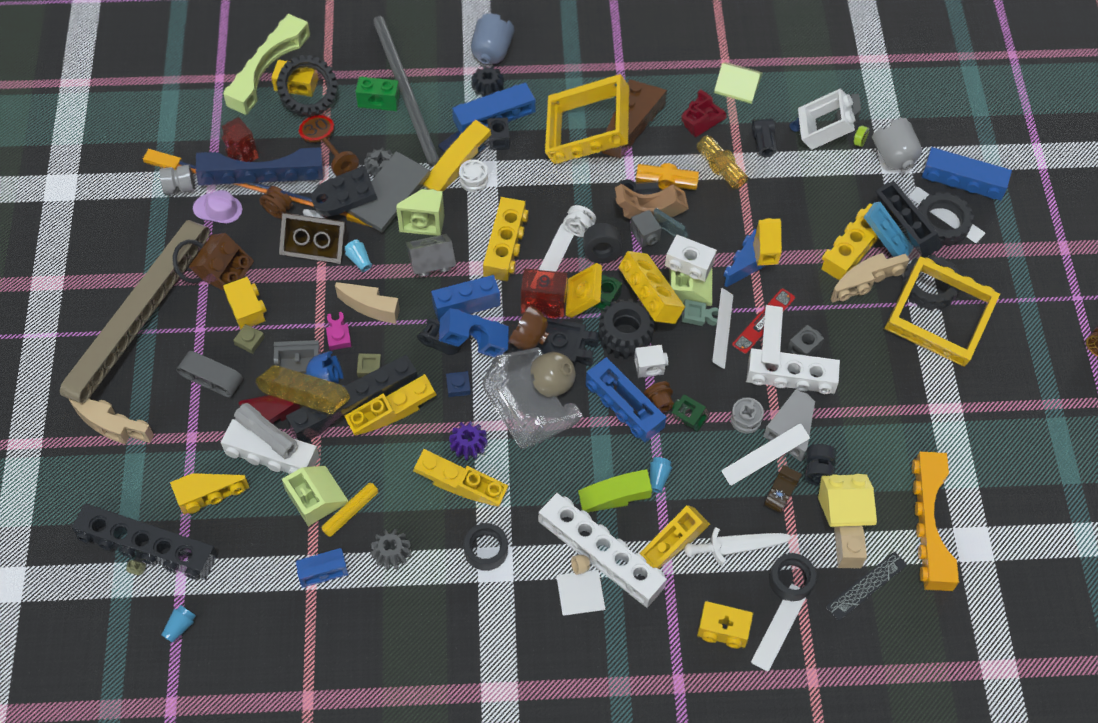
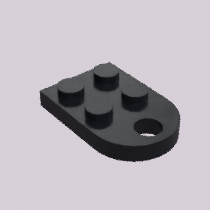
M365 165L322 182L315 188L312 194V203L316 211L324 216H335L378 199ZM327 199L324 203H319L321 200Z

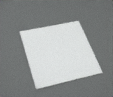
M599 570L587 571L578 575L575 573L556 575L563 615L605 610Z

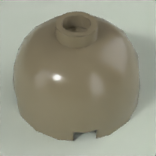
M549 352L537 357L531 366V374L534 373L535 379L533 384L539 393L546 397H556L564 394L574 384L576 377L574 365L562 353Z

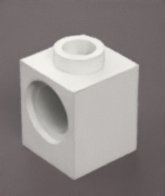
M662 345L635 348L634 361L638 378L664 375L665 366H668L667 353H663Z

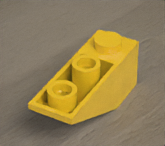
M192 473L170 482L183 515L196 513L202 507L209 504H217L226 497L239 495L250 488L245 475Z

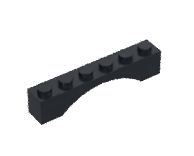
M404 355L288 414L286 419L289 428L296 440L306 443L321 435L327 427L352 409L373 400L383 393L385 396H388L418 378L417 371L407 355Z

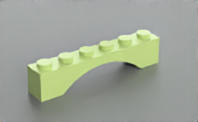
M287 14L279 22L278 27L268 36L266 42L258 48L257 53L252 59L248 60L244 69L236 75L231 85L226 87L223 95L227 107L245 115L250 112L258 102L257 86L265 69L280 56L301 48L310 36L308 22L290 14Z

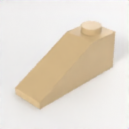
M834 527L838 568H862L867 559L863 527Z

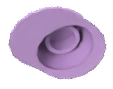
M218 190L199 197L193 205V211L200 219L227 224L236 221L241 216L242 206L229 192Z

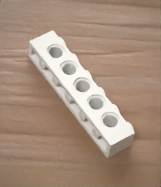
M556 493L539 511L538 522L578 554L587 556L592 565L646 608L650 606L665 588L667 579L661 570L648 565L642 555L634 554L628 549L624 541L611 536L605 526L597 525L592 521L591 516L587 512L580 511L574 507L573 502L569 498L562 497ZM564 517H569L572 519V521L564 522L561 519ZM582 531H587L591 535L584 537L581 536L579 533ZM600 545H605L609 549L607 551H601L597 547ZM624 560L627 562V564L624 566H620L616 563V561ZM642 574L646 579L637 580L634 575Z

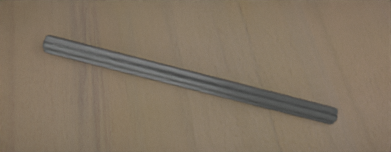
M382 16L375 17V28L394 77L399 81L401 95L427 162L432 167L439 161L438 155L385 20Z

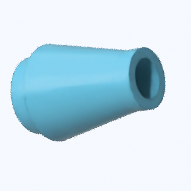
M353 240L345 246V255L362 272L372 267L362 242Z

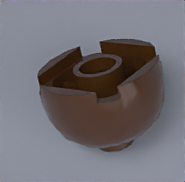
M530 305L518 322L519 324L516 330L514 329L508 342L522 350L534 349L539 343L543 345L549 336V333L546 332L548 322L544 314Z

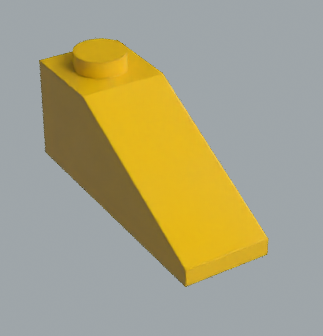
M687 505L639 554L645 558L648 565L659 569L682 551L686 544L692 543L710 523L694 507Z

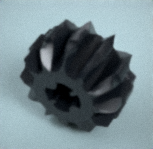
M484 65L483 69L477 68L476 73H472L471 87L475 91L476 96L481 95L485 97L504 89V77L499 69L494 70L493 66L486 68Z

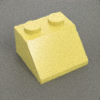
M867 474L821 477L818 499L830 527L876 525L874 488Z

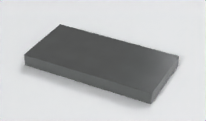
M396 151L372 180L378 199L348 210V213L383 233L397 215V204L413 195L430 175V170Z

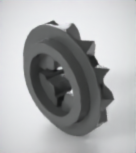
M383 147L381 150L373 149L372 153H367L364 165L370 174L376 176L394 154H392L391 150H384ZM382 158L383 161L379 166L377 161H379V159Z

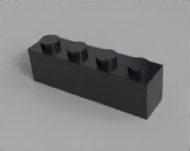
M894 180L876 190L879 202H881L900 230L923 258L942 248L936 230Z

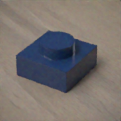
M468 371L446 374L448 397L471 395Z

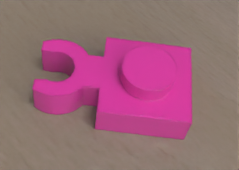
M339 312L340 318L338 320H332L331 314L327 315L330 327H327L326 331L330 350L351 347L348 324L344 325L345 320L342 312Z

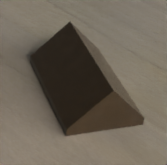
M282 213L279 255L342 263L345 253L344 248L349 239L345 221Z

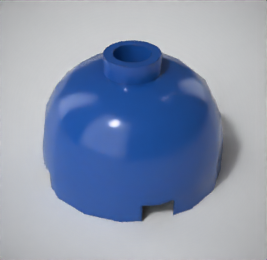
M331 351L314 356L309 361L306 373L303 376L306 386H309L315 394L323 397L344 386H339V378L343 379V373L338 358L336 356L331 357L333 353Z

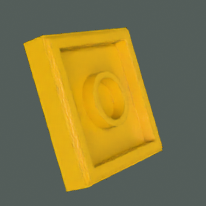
M595 263L568 279L566 316L572 318L600 303L602 265Z

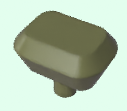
M130 560L126 566V571L135 575H141L146 565L137 560Z

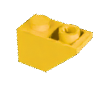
M767 218L758 222L753 242L757 266L779 264L782 253L780 219Z

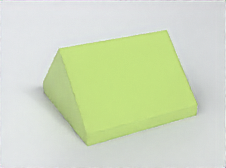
M726 62L722 63L714 93L752 104L763 72Z

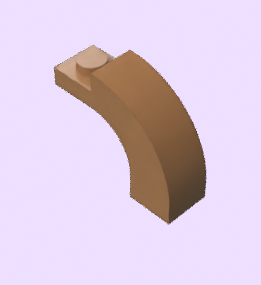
M622 184L615 187L616 202L623 208L624 216L629 219L650 210L655 219L659 221L674 217L689 209L685 192L673 184L660 192L648 195L635 193Z

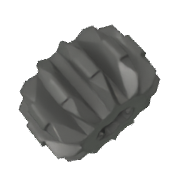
M386 529L384 530V536L376 534L377 542L371 543V548L373 549L371 556L373 559H376V564L378 566L384 564L386 570L390 568V565H393L397 570L399 562L405 565L407 562L405 557H410L411 555L409 550L411 544L409 540H406V535L404 533L398 535L396 529L392 531V534H389Z

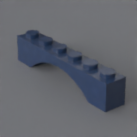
M301 148L286 157L267 162L234 160L218 152L196 153L198 185L323 180L321 148Z

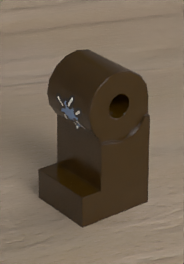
M783 465L764 505L782 513L799 484L802 474Z

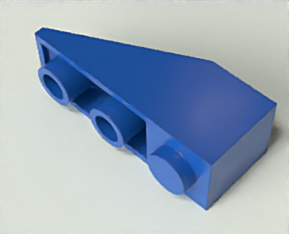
M754 229L751 236H746L742 244L744 246L743 249L736 252L733 258V265H728L723 275L726 277L724 286L728 287L766 266H757L753 242L757 229Z

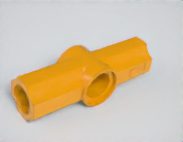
M664 163L660 167L638 164L636 182L656 181L662 190L672 184L678 188L697 190L699 172L677 169L671 163Z

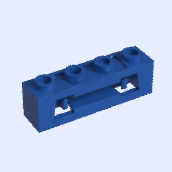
M607 357L586 372L587 388L600 397L605 407H610L615 412L617 419L621 423H626L630 427L632 434L636 438H640L646 443L665 428L667 417Z

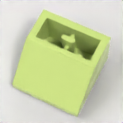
M712 268L705 282L670 269L669 284L682 303L686 299L706 303V306H712Z
M326 466L302 467L282 478L287 494L308 526L349 502Z

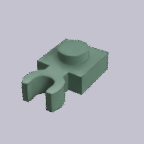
M685 299L683 302L685 308L682 312V322L703 326L706 321L709 325L717 326V319L713 318L712 315L718 316L719 308L706 309V303Z

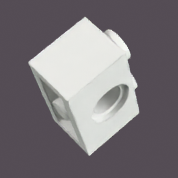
M676 235L667 252L665 266L673 271H679L693 279L705 282L715 262L717 250Z

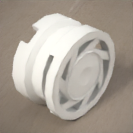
M468 160L461 165L459 177L460 185L463 189L469 192H477V190H483L487 186L488 170L482 161Z
M579 205L571 206L568 215L563 221V226L569 233L583 237L584 232L595 224L596 216L586 207Z

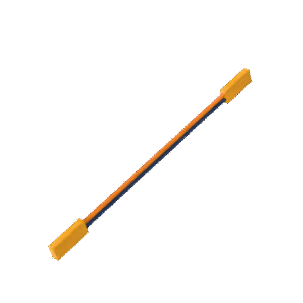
M148 149L143 158L144 163L162 168L172 167L174 170L178 166L190 165L192 173H196L195 165L184 163L179 157ZM259 183L234 184L266 194L269 186ZM283 190L280 191L283 194L287 193L294 202L314 207L312 198ZM348 211L340 214L346 216L348 221L371 227L349 214Z

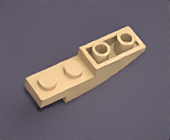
M881 253L853 267L835 286L831 297L832 303L839 300H848L850 297L858 294H867L871 291L874 281L880 282L887 277L903 274L909 263L906 253L890 259H886L884 254Z
M89 398L85 403L81 404L69 399L73 408L84 422L109 439L126 445L129 437L150 443L154 436L147 422L143 420L134 421L122 414H115L111 404L106 401L99 400L98 402Z

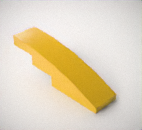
M475 120L436 163L428 178L423 182V186L428 190L444 191L459 177L461 165L471 160L478 153V147L491 136V130Z

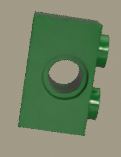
M359 77L356 87L358 107L397 111L400 99L399 81Z

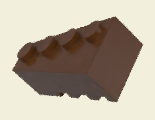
M629 79L627 83L629 85L628 144L604 150L602 153L621 159L633 145L637 136L643 133L647 124L653 121L657 112L663 109L667 90ZM616 110L606 132L616 130Z

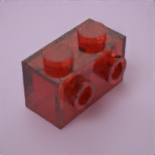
M240 117L221 126L224 134L222 140L227 146L225 151L229 158L244 162H252L259 158L253 134Z

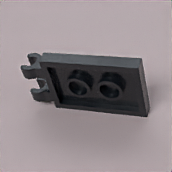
M546 317L548 322L546 332L549 333V336L543 345L539 343L534 349L522 350L514 345L511 348L514 354L534 358L549 352H558L567 356L574 366L577 361L584 365L592 366L594 351L584 350V346L586 343L590 347L597 348L599 333L586 331V325Z

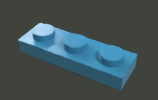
M881 202L873 203L865 214L864 219L893 257L905 253L908 257L914 247Z

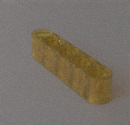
M272 365L256 378L258 388L266 394L329 414L336 412L350 399L348 391L340 384L277 365Z

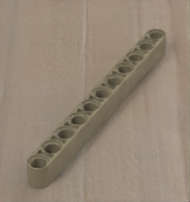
M187 220L64 379L60 387L61 396L81 404L90 398L179 279V275L173 266V253L176 246L187 239L196 240L204 245L209 237V227L191 220ZM186 244L179 250L177 264L182 273L200 251V247L194 244Z

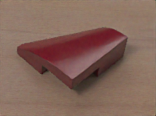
M702 89L697 92V99L691 101L689 109L684 111L681 116L684 125L694 137L699 136L727 118L726 112L715 105L712 96Z
M289 392L238 402L240 407L244 403H249L271 423L278 419L284 421L288 414L300 409L298 400Z

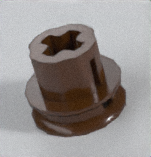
M669 382L655 383L649 386L643 393L662 413L671 410L674 405L671 398L673 390L670 388Z

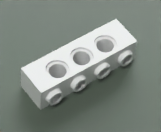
M751 348L746 382L755 385H772L777 388H795L799 391H817L822 394L835 393L839 382L840 360L780 352L779 364H772L761 361L762 350Z

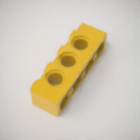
M501 197L483 263V277L494 275L495 279L508 281L510 273L514 274L516 266L514 257L519 255L520 244H518V241L523 239L524 227L522 225L523 222H527L529 210H526V201Z
M871 203L865 210L861 209L855 218L856 221L848 224L844 231L845 234L843 236L839 235L833 244V249H828L822 257L824 261L822 270L839 281L860 262L879 238L864 219L865 214L872 206Z
M627 251L618 268L654 321L675 324L685 308L684 304L648 254Z

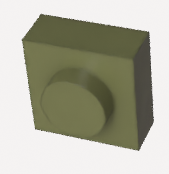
M245 324L233 342L234 345L253 354L265 336L263 332Z
M381 354L358 355V377H363L381 368Z

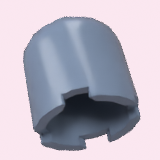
M483 14L482 18L477 20L471 41V52L483 64H497L501 62L507 54L515 32L513 24L510 21L506 23L501 20V16L497 14Z

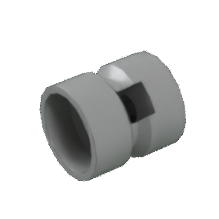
M190 165L178 166L176 170L172 167L160 169V180L164 195L176 194L178 190L182 193L194 191V180Z

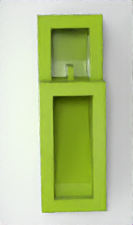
M646 469L592 484L579 490L578 495L582 510L593 512L628 506L630 501L651 498L652 487Z

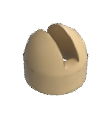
M572 556L571 565L574 573L578 575L589 570L590 559L587 556Z

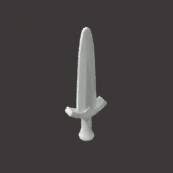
M716 527L712 533L710 543L697 545L688 543L685 546V554L688 557H692L697 553L712 552L715 560L722 566L726 562L723 555L781 545L790 541L791 536L782 533L717 537L720 529Z

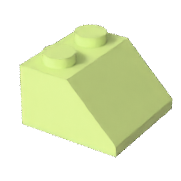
M421 189L397 204L396 209L400 232L434 236L441 235L445 216L443 191Z

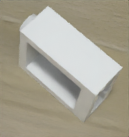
M838 89L798 108L801 139L808 147L814 149L855 131V116L851 108L853 101L850 95H846L841 89ZM840 108L841 120L817 130L816 118Z

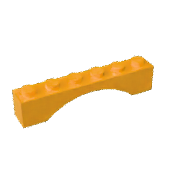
M919 452L916 459L912 461V473L916 476V481L913 484V492L917 494L915 515L919 516L916 533L921 541V545L918 547V557L922 559L923 566L920 568V580L924 581V590L953 591L959 583L957 560L942 542L934 518V502L937 491L949 475L947 453Z

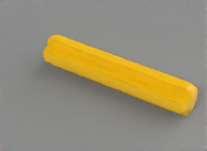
M368 483L322 525V531L327 536H332L378 494L377 487L373 483Z

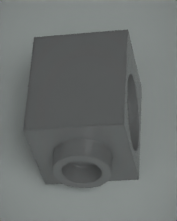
M650 210L631 217L630 230L641 247L654 245L660 240L662 228Z
M807 325L790 340L787 352L790 354L814 356L821 349L824 338L817 330Z

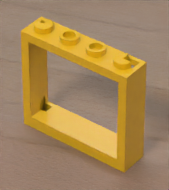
M621 74L548 96L545 154L554 164L628 144L629 85ZM616 96V130L561 145L562 112Z
M919 257L884 329L965 367L973 356L1000 294L989 286H982L976 283L970 277H963L955 273L951 268L935 264L929 258ZM920 271L987 302L967 349L899 318Z

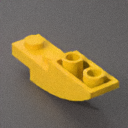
M424 374L388 396H385L384 393L348 413L345 415V418L354 435L367 433L394 423L420 410L418 407L420 404L437 394Z
M423 449L413 472L434 481L433 485L470 500L498 507L509 486L469 466L463 468Z

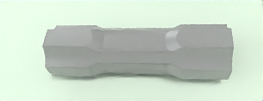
M249 403L242 404L234 414L235 420L246 429L255 433L284 459L290 458L297 450L296 440L265 419Z

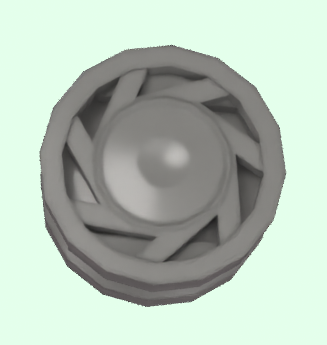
M742 398L733 406L730 418L731 424L741 433H753L761 425L764 410L757 400Z

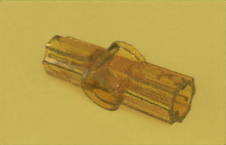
M708 135L697 143V149L709 161V166L713 173L716 175L721 174L733 189H739L748 180V176L736 164L735 157L731 151L723 150Z

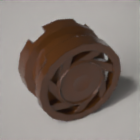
M270 186L267 194L260 197V204L272 216L282 218V213H286L293 206L292 200L287 193L283 194L280 192L282 189L279 187Z

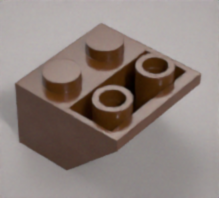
M221 233L209 237L189 268L204 282L224 290L223 285L242 279L254 260L226 233Z

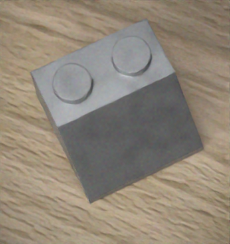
M447 234L406 242L412 271L414 274H418V276L429 275L434 270H439V272L449 271L452 269L451 267L456 266L452 241Z

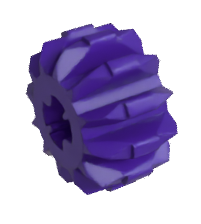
M471 421L467 426L461 422L459 424L460 429L453 427L452 435L449 436L450 449L456 451L458 458L464 455L466 461L469 459V456L476 459L478 457L477 453L483 454L485 452L484 447L488 445L487 433L485 430H481L480 424L473 427Z

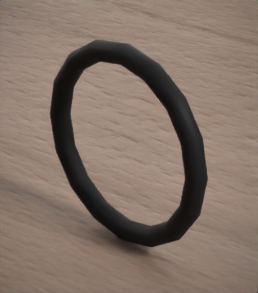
M187 239L176 246L173 253V266L181 279L188 283H198L203 280L200 277L190 279L184 276L177 264L178 252L184 245L194 244L201 249L204 246L196 240Z

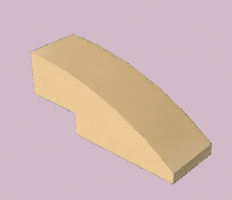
M336 282L337 297L346 305L368 317L383 322L397 323L400 310L398 298L380 296L379 288Z

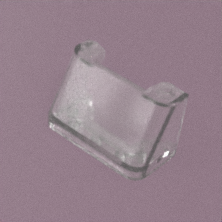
M539 347L497 355L483 378L485 393L516 443L522 449L533 447L576 425L583 417L575 404L568 403L562 406L557 397H546L535 388L533 381H535L534 373L531 374V366L537 357L543 355Z

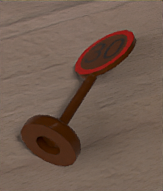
M315 115L307 118L299 126V134L302 139L308 142H320L323 140L335 156L331 163V170L335 176L357 169L359 165L357 156L350 151L339 153L327 139L334 131L335 126L332 119L324 115Z

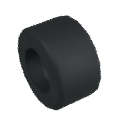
M607 223L594 224L589 227L583 236L585 256L590 261L601 264L615 260L622 250L618 229Z

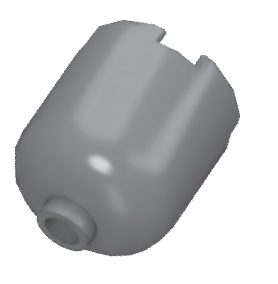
M899 118L890 121L891 125L885 129L882 127L878 128L874 132L872 139L889 168L909 170L915 166V163L920 158L922 149L911 123L908 122L907 118Z

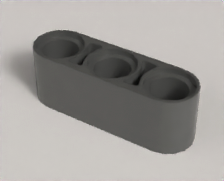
M188 351L176 368L177 372L184 378L225 397H232L243 380V376L236 370L194 351Z

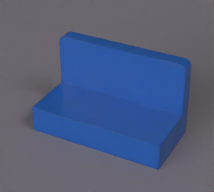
M340 548L296 561L297 574L302 588L348 575L344 555Z

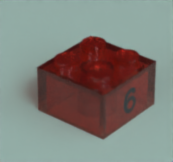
M524 268L521 287V313H525L531 305L541 311L544 316L564 318L568 273Z

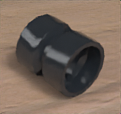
M813 444L807 448L806 482L820 486L822 476L835 475L836 449L826 444Z

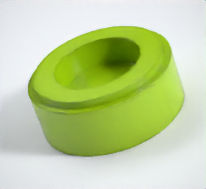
M860 126L854 137V145L860 147L864 145L869 133L868 127Z

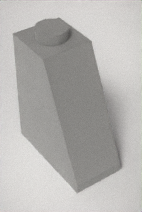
M796 389L767 425L763 437L771 441L798 424H802L807 434L810 435L815 400L807 393ZM809 439L787 453L802 461L807 451Z

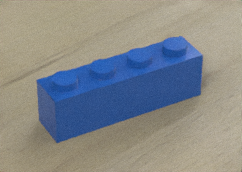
M525 82L453 107V121L460 134L475 120L488 128L487 119L508 118L509 122L535 113V98Z
M931 147L921 178L992 199L1002 200L1007 190L1012 170Z

